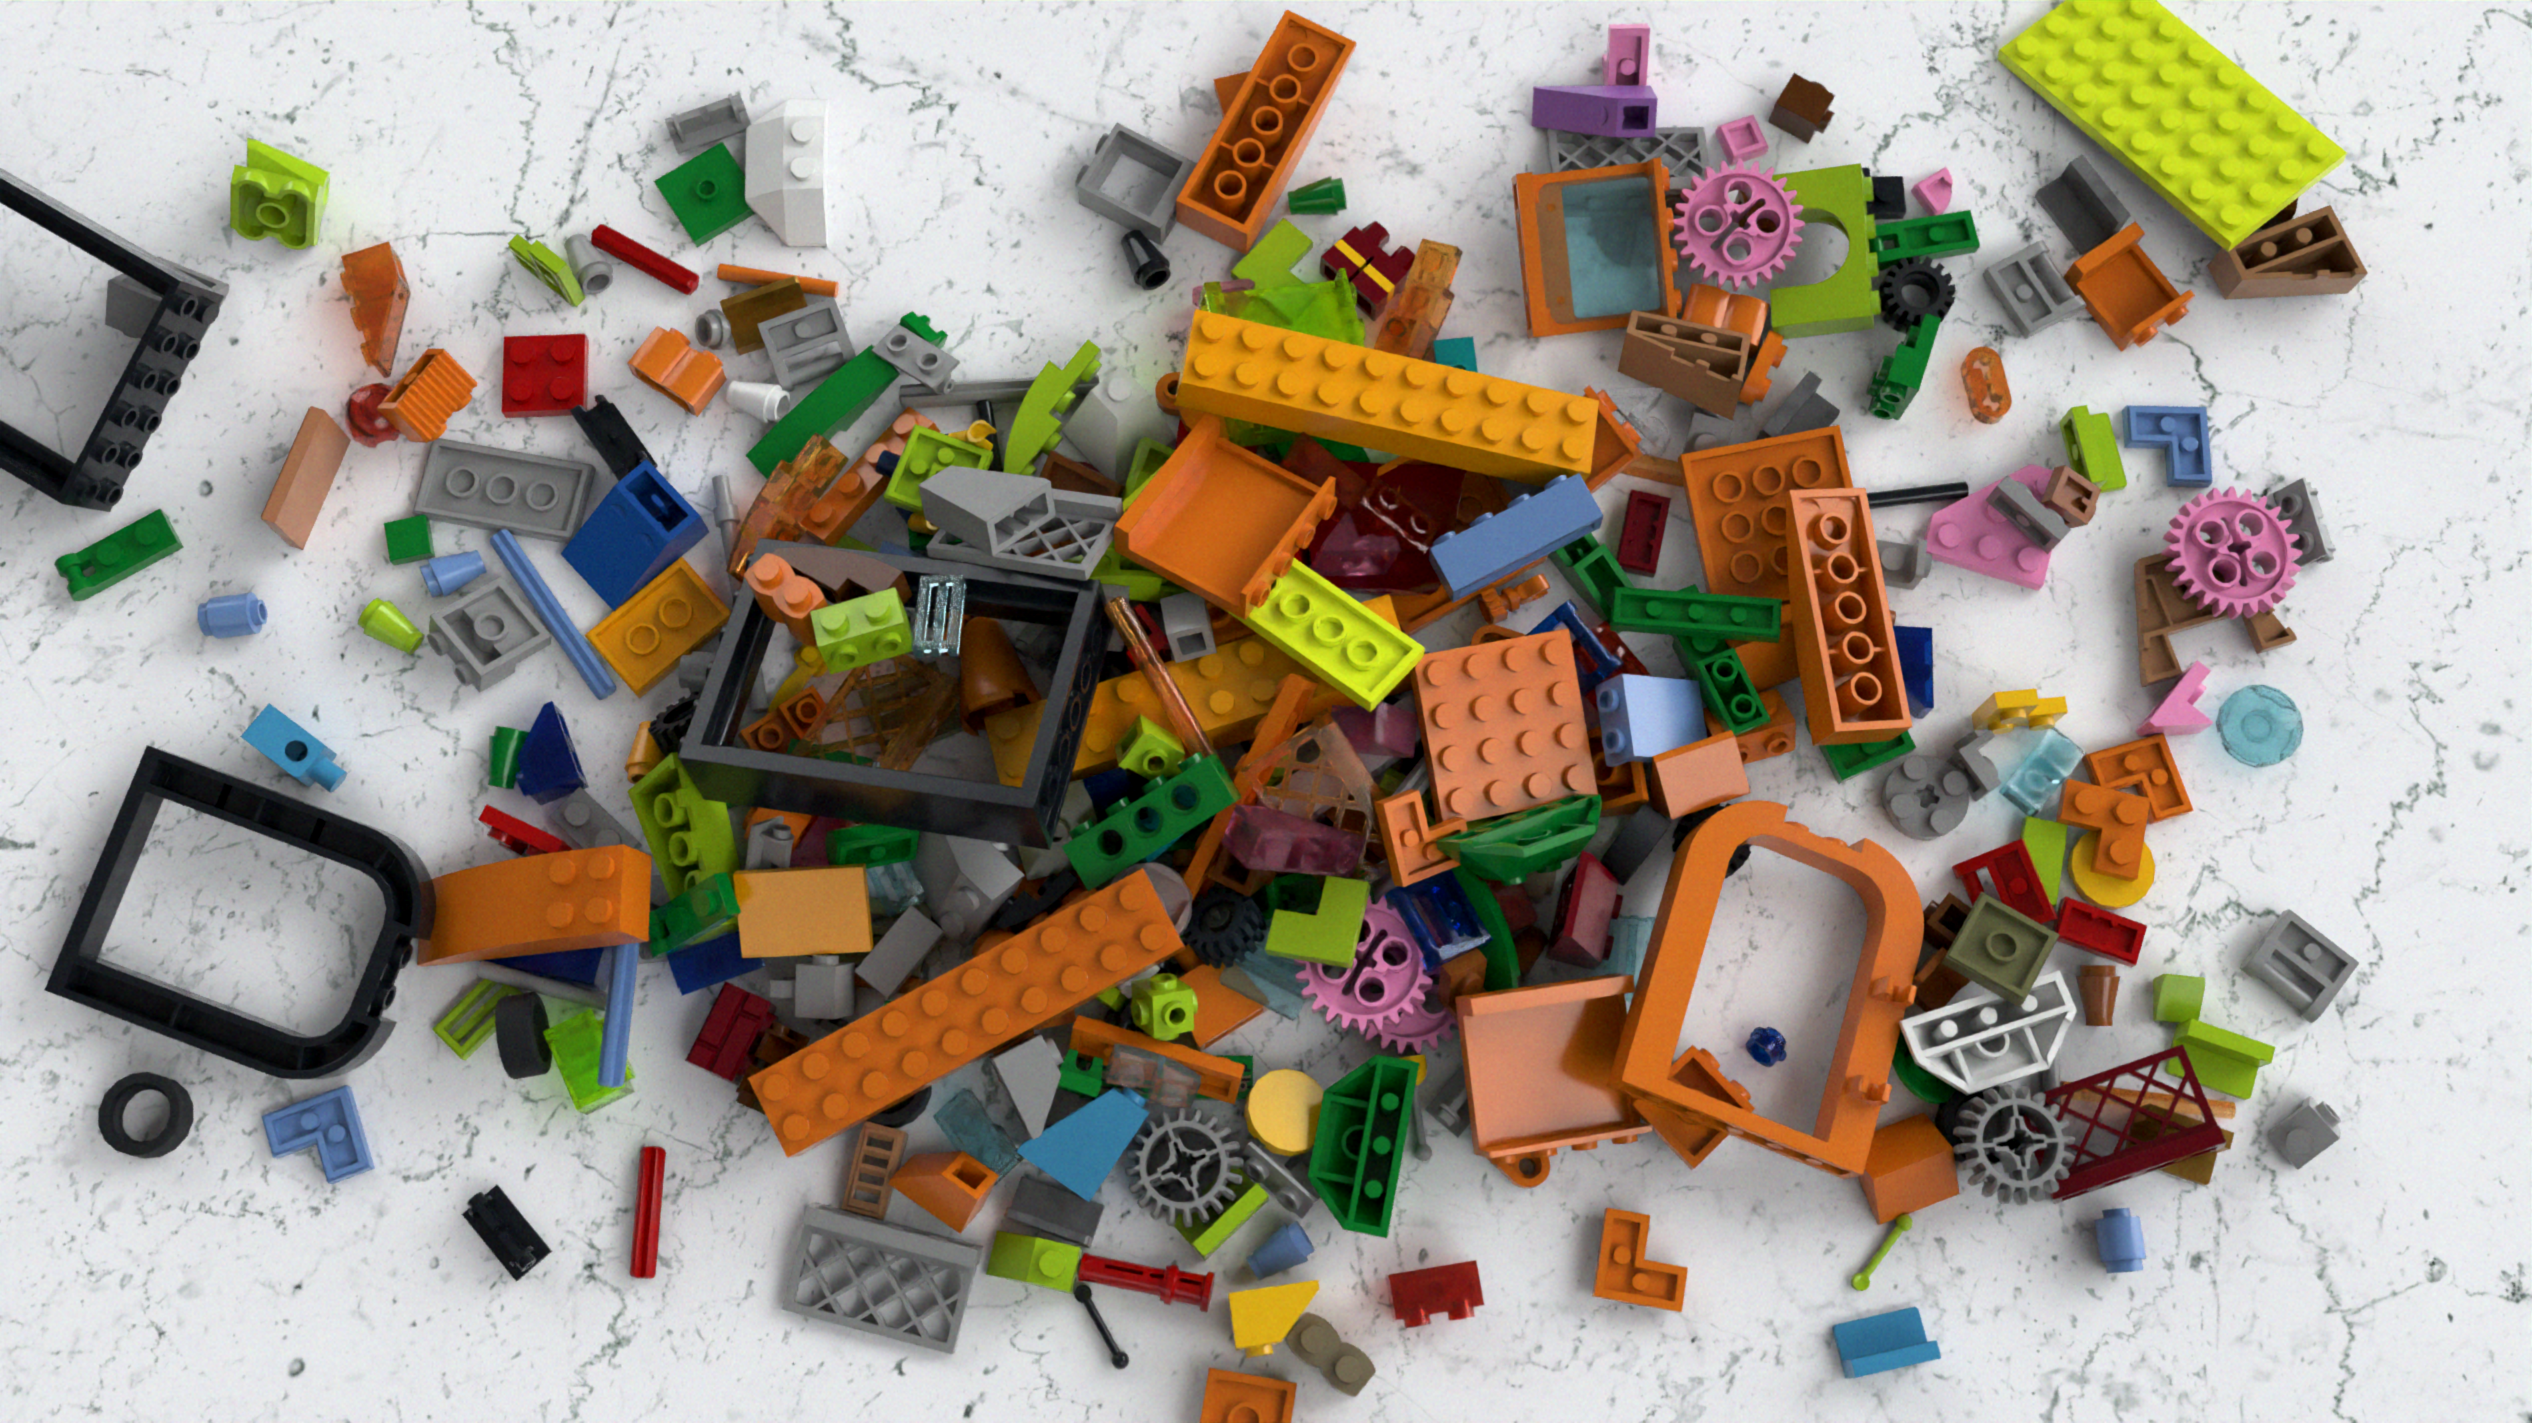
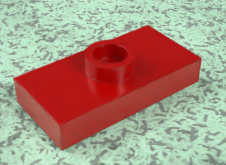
M2066 896L2061 899L2057 911L2058 919H2055L2052 931L2060 935L2057 941L2128 967H2133L2137 964L2147 925Z

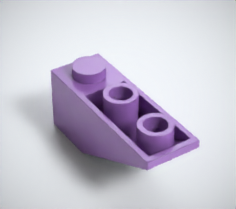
M1651 85L1533 86L1532 127L1615 138L1655 137L1658 98Z

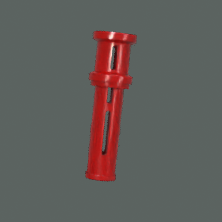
M1084 1252L1078 1281H1087L1160 1296V1301H1164V1304L1171 1305L1175 1301L1199 1306L1200 1311L1208 1312L1215 1272L1208 1271L1206 1275L1179 1270V1266L1175 1264L1167 1265L1166 1269Z

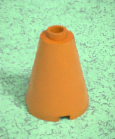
M976 617L970 620L960 633V722L966 733L979 737L978 730H986L984 718L1039 702L1042 698L1001 623L988 617Z

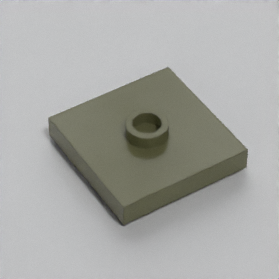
M1089 778L1069 783L1050 850L1018 846L1028 881L1047 877L1053 873L1055 875L1060 874L1064 869L1068 871L1075 870L1061 847L1072 840L1068 832L1089 819L1092 820L1095 826L1101 823ZM1104 834V842L1108 847L1107 840Z
M1981 892L1941 963L2020 1008L2060 935Z

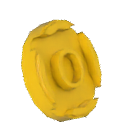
M2089 831L2080 837L2069 852L2067 871L2069 878H2072L2073 884L2076 886L2075 890L2082 899L2098 908L2117 910L2131 906L2146 896L2154 883L2156 866L2152 852L2145 842H2143L2138 879L2129 882L2090 872L2097 832Z
M1284 1068L1268 1072L1255 1082L1245 1099L1244 1117L1248 1131L1255 1140L1258 1138L1261 1143L1266 1145L1264 1148L1274 1154L1289 1157L1305 1154L1314 1146L1324 1094L1323 1089L1316 1080L1301 1071Z

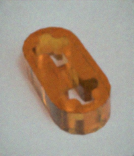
M1977 347L1971 350L1963 360L1961 376L1973 416L1984 424H1994L1999 422L2009 411L2012 404L2011 394L1998 353L1988 347ZM1977 360H1980L1982 366H1989L1984 377L1980 368H1973ZM1988 394L1991 402L1999 403L1995 411L1992 410L1990 405H1983Z

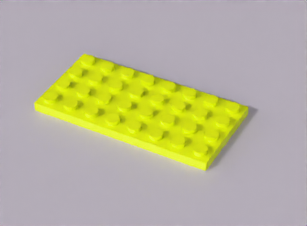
M2065 0L2002 47L1998 53L1997 60L2227 252L2341 165L2347 155L2345 150L2156 0Z

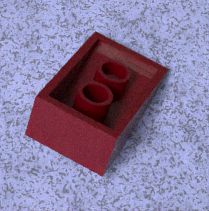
M1581 851L1563 877L1545 958L1595 970L1602 960L1608 961L1610 958L1614 936L1608 935L1611 919H1618L1623 895L1616 894L1619 881L1590 852Z

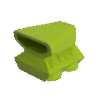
M247 138V167L235 165L231 179L230 228H234L239 235L253 241L263 240L267 236L277 238L282 245L293 250H302L309 245H317L321 219L329 198L330 172L259 140Z

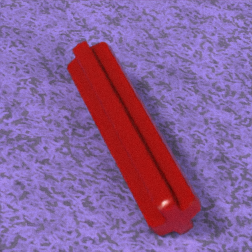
M599 224L592 231L591 243L593 246L685 295H691L697 290L700 277L695 272L605 224Z
M646 1146L640 1150L629 1272L630 1276L636 1279H651L656 1275L666 1157L665 1149L657 1146Z

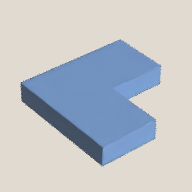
M2125 406L2122 410L2124 447L2165 449L2167 487L2208 488L2213 483L2206 407Z
M348 1085L261 1116L273 1158L279 1159L317 1145L327 1183L335 1184L375 1169L352 1088Z

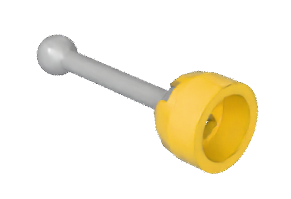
M1423 1054L1399 1059L1419 1062L1412 1101L1418 1146L1415 1148V1156L1420 1161H1427L1432 1155V1149L1426 1144L1417 1088L1427 1075L1426 1055Z

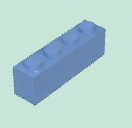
M1579 473L1570 478H1567L1566 475L1558 476L1544 486V491L1532 497L1529 494H1523L1512 500L1507 505V510L1493 516L1492 512L1483 514L1470 523L1471 528L1457 535L1455 531L1448 532L1433 542L1434 547L1430 548L1429 562L1452 603L1600 528L1603 514Z

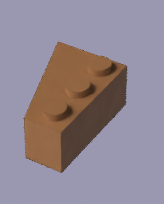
M2331 205L2252 234L2229 252L2221 248L2207 265L2225 300L2347 294L2368 274Z
M1632 309L1618 372L1732 421L1743 383L1751 335Z

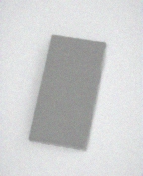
M438 438L431 443L412 513L414 516L425 514L432 521L496 532L507 529L513 535L568 544L581 528L596 469L592 464Z

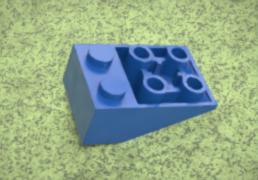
M645 459L614 485L561 552V555L603 601L615 611L710 532L694 508Z

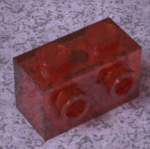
M1476 1260L1389 1274L1385 1277L1392 1321L1404 1320L1405 1328L1431 1324L1430 1316L1444 1313L1448 1314L1449 1321L1475 1317L1474 1308L1484 1306Z

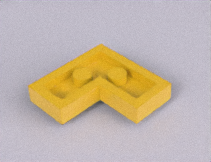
M2037 689L1994 692L1971 714L1974 730L1988 729L1994 735L2011 732L2014 730V727L2029 726L2031 731L2051 729L2055 727V723L2068 713L2065 696L2038 699Z

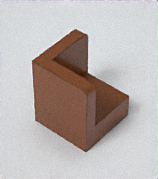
M1943 947L1928 957L1914 974L1912 985L1917 987L1914 1003L1925 1013L1945 1007L1953 996L1971 981L1941 963L1948 952Z

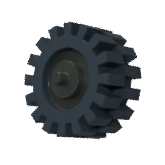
M1221 885L1219 893L1213 887L1208 890L1209 896L1204 899L1201 894L1196 898L1199 904L1197 907L1192 906L1190 922L1182 933L1185 941L1205 965L1209 966L1211 964L1213 968L1217 969L1221 968L1222 962L1226 968L1234 967L1233 960L1236 958L1240 963L1247 960L1244 955L1247 951L1254 954L1258 950L1254 942H1263L1265 936L1262 931L1266 930L1267 925L1263 920L1265 919L1263 913L1251 897Z

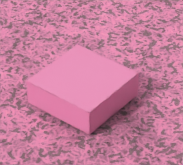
M1754 115L1720 125L1716 129L1715 134L1730 166L1736 165L1738 159H1742L1744 162L1765 155L1769 149Z

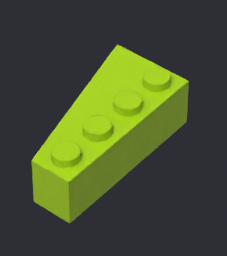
M678 752L671 753L627 791L670 901L709 876L727 872L735 894L733 874L741 870L726 803L704 800L679 760ZM736 915L688 945L730 937L739 930L738 916Z

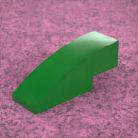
M1589 533L1547 556L1579 596L1610 628L1613 586L1635 587L1605 543L1598 544L1592 533ZM1613 631V632H1614L1615 634H1620L1622 631Z

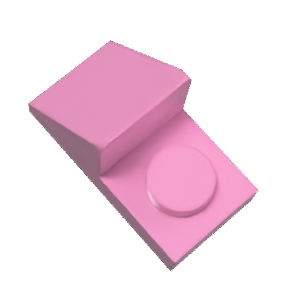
M1608 24L1607 54L1602 55L1604 86L1647 84L1650 27L1648 24Z
M2198 660L2184 670L2135 732L2141 737H2149L2164 733L2165 736L2198 734L2212 725L2213 722L2207 716L2192 706L2206 690L2207 687L2202 682L2211 670Z

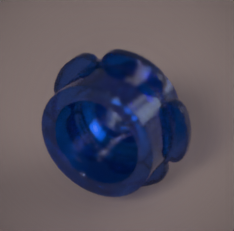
M1756 1027L1750 1033V1039L1746 1043V1048L1751 1057L1759 1064L1772 1067L1777 1061H1784L1787 1057V1053L1784 1050L1786 1045L1785 1038L1776 1029Z

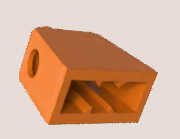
M1187 944L1185 945L1186 950L1174 957L1185 975L1178 979L1193 988L1197 997L1198 1010L1194 1014V1030L1190 1031L1197 1050L1202 1052L1269 1010V1002L1235 963L1234 967L1226 968L1223 962L1220 969L1213 968L1211 964L1207 966Z

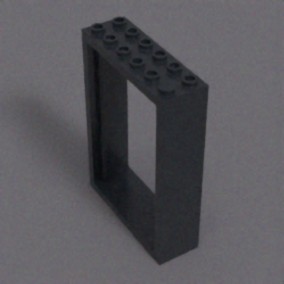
M0 168L1 204L163 296L76 463L0 420V468L61 504L110 512L112 507L121 499L124 491L123 486L131 471L139 465L143 456L142 451L149 437L160 426L162 413L170 398L179 390L181 377L189 362L197 356L200 350V341L208 326L216 320L224 295Z
M759 538L754 553H751L747 558L745 571L765 553L771 554L776 548L812 547L852 552L882 561L903 571L912 593L904 607L1066 627L1068 632L1022 787L881 768V763L873 761L872 766L733 747L732 744L776 625V621L763 613L744 577L741 588L737 589L734 593L732 601L733 610L729 621L721 628L719 648L714 661H710L707 666L706 683L700 698L694 701L692 721L687 734L681 737L678 745V758L704 800L1050 850L1114 629L1101 581L1096 579L1083 581L991 566Z

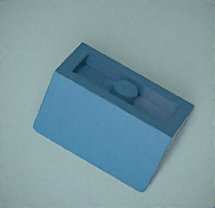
M1917 1307L1840 1323L1832 1327L1845 1379L1858 1378L1941 1358L1937 1340L1927 1341Z

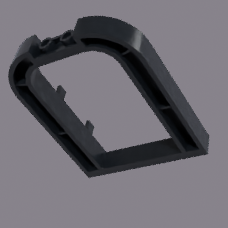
M147 745L47 982L45 991L271 1076L300 1080H318L340 1076L360 1067L371 1059L386 1043L397 1022L382 1017V1013L391 1006L395 998L396 986H394L400 969L406 967L412 956V939L430 940L436 914L434 886L425 864L416 852L404 841L386 831L169 751ZM164 798L360 870L374 879L383 892L386 906L382 930L350 1009L341 1023L327 1034L316 1037L307 1036L98 957Z

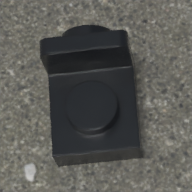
M1862 168L1864 177H1870V168ZM1903 176L1872 177L1874 200L1866 202L1867 215L1874 214L1875 220L1903 219L1906 214Z

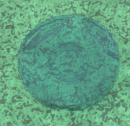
M2266 685L2246 686L2228 696L2219 708L2216 719L2217 733L2220 732L2223 740L2221 744L2226 752L2240 763L2255 768L2275 765L2292 756L2301 744L2304 731L2301 713L2293 700L2279 689Z

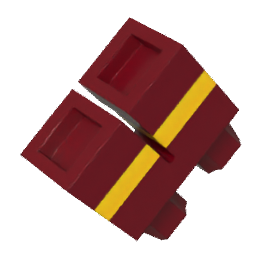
M1377 221L1372 222L1362 230H1359L1356 226L1353 227L1321 256L1319 271L1344 296L1349 293L1348 299L1374 322L1385 311V306L1397 293L1405 290L1407 277L1416 266L1417 261L1416 255L1406 246L1401 245L1391 256L1384 252L1381 248L1389 242L1390 234Z

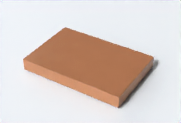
M313 406L308 409L261 515V519L289 546L301 550L306 545L351 442L350 438L325 410Z

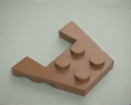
M2211 539L2204 540L2206 543L2212 544ZM2162 553L2141 558L2134 563L2139 669L2142 688L2177 678L2183 673L2168 638L2169 635L2229 618L2226 608L2221 614L2214 617L2212 605L2209 603L2201 610H2198L2197 603L2199 598L2196 595L2184 600L2182 597L2188 589L2186 585H2172V582L2179 576L2178 572L2165 571V567L2174 558L2164 556ZM2212 570L2214 577L2218 581L2225 583L2223 575L2219 571ZM2273 607L2265 613L2258 609V613L2251 618H2247L2243 611L2240 614L2257 654L2291 645L2297 640L2291 628L2288 626L2285 629L2272 613L2275 611Z

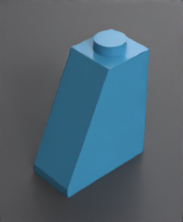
M1127 1085L1122 1091L1114 1086L1096 1099L1091 1100L1044 1129L1040 1137L1034 1140L1029 1138L1024 1141L1016 1152L1090 1202L1149 1115L1150 1110L1144 1107L1147 1099Z

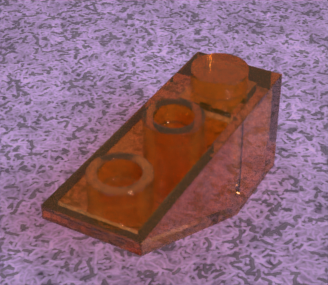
M385 242L341 256L345 272L340 273V279L347 295L353 296L356 307L350 308V313L357 330H363L366 341L360 344L363 357L369 367L375 366L381 375L387 378L391 376L411 293L400 257L391 244Z

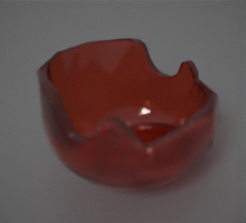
M372 383L364 385L350 394L344 407L345 425L354 441L369 448H376L381 442L396 441L399 434H401L400 430L396 429L377 410V407L393 390L394 387L392 385Z

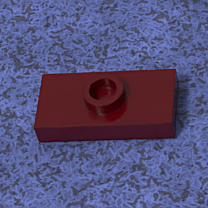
M1631 489L1615 558L1624 572L1654 578L1671 498Z

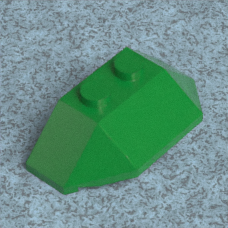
M1574 794L1437 840V849L1483 879L1501 880L1502 886L1525 882L1527 880L1526 874L1537 871V873H1548L1562 868V861L1579 855L1597 833L1602 807L1601 794Z
M1376 1054L1324 1090L1307 1179L1343 1230L1386 1239L1388 1237L1419 1062Z

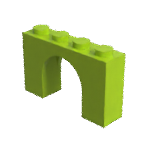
M1861 163L1773 175L1771 179L1774 182L1784 177L1787 178L1783 188L1784 193L1792 190L1797 191L1795 199L1790 204L1803 205V210L1794 219L1804 221L1805 224L1824 223L1839 229L1849 240L1847 258L1841 268L1830 278L1815 284L1770 289L1773 331L1783 335V340L1874 329V315H1881L1879 290L1872 291L1871 277L1878 276L1877 253L1869 252V239L1876 238L1874 214L1867 215L1866 206L1867 201L1874 200L1872 177H1864Z

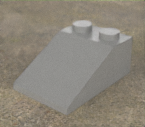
M923 831L919 832L916 859L909 861L934 921L964 949L997 923L1000 919L996 915L998 910L1009 897L1014 895L1025 876L989 841Z

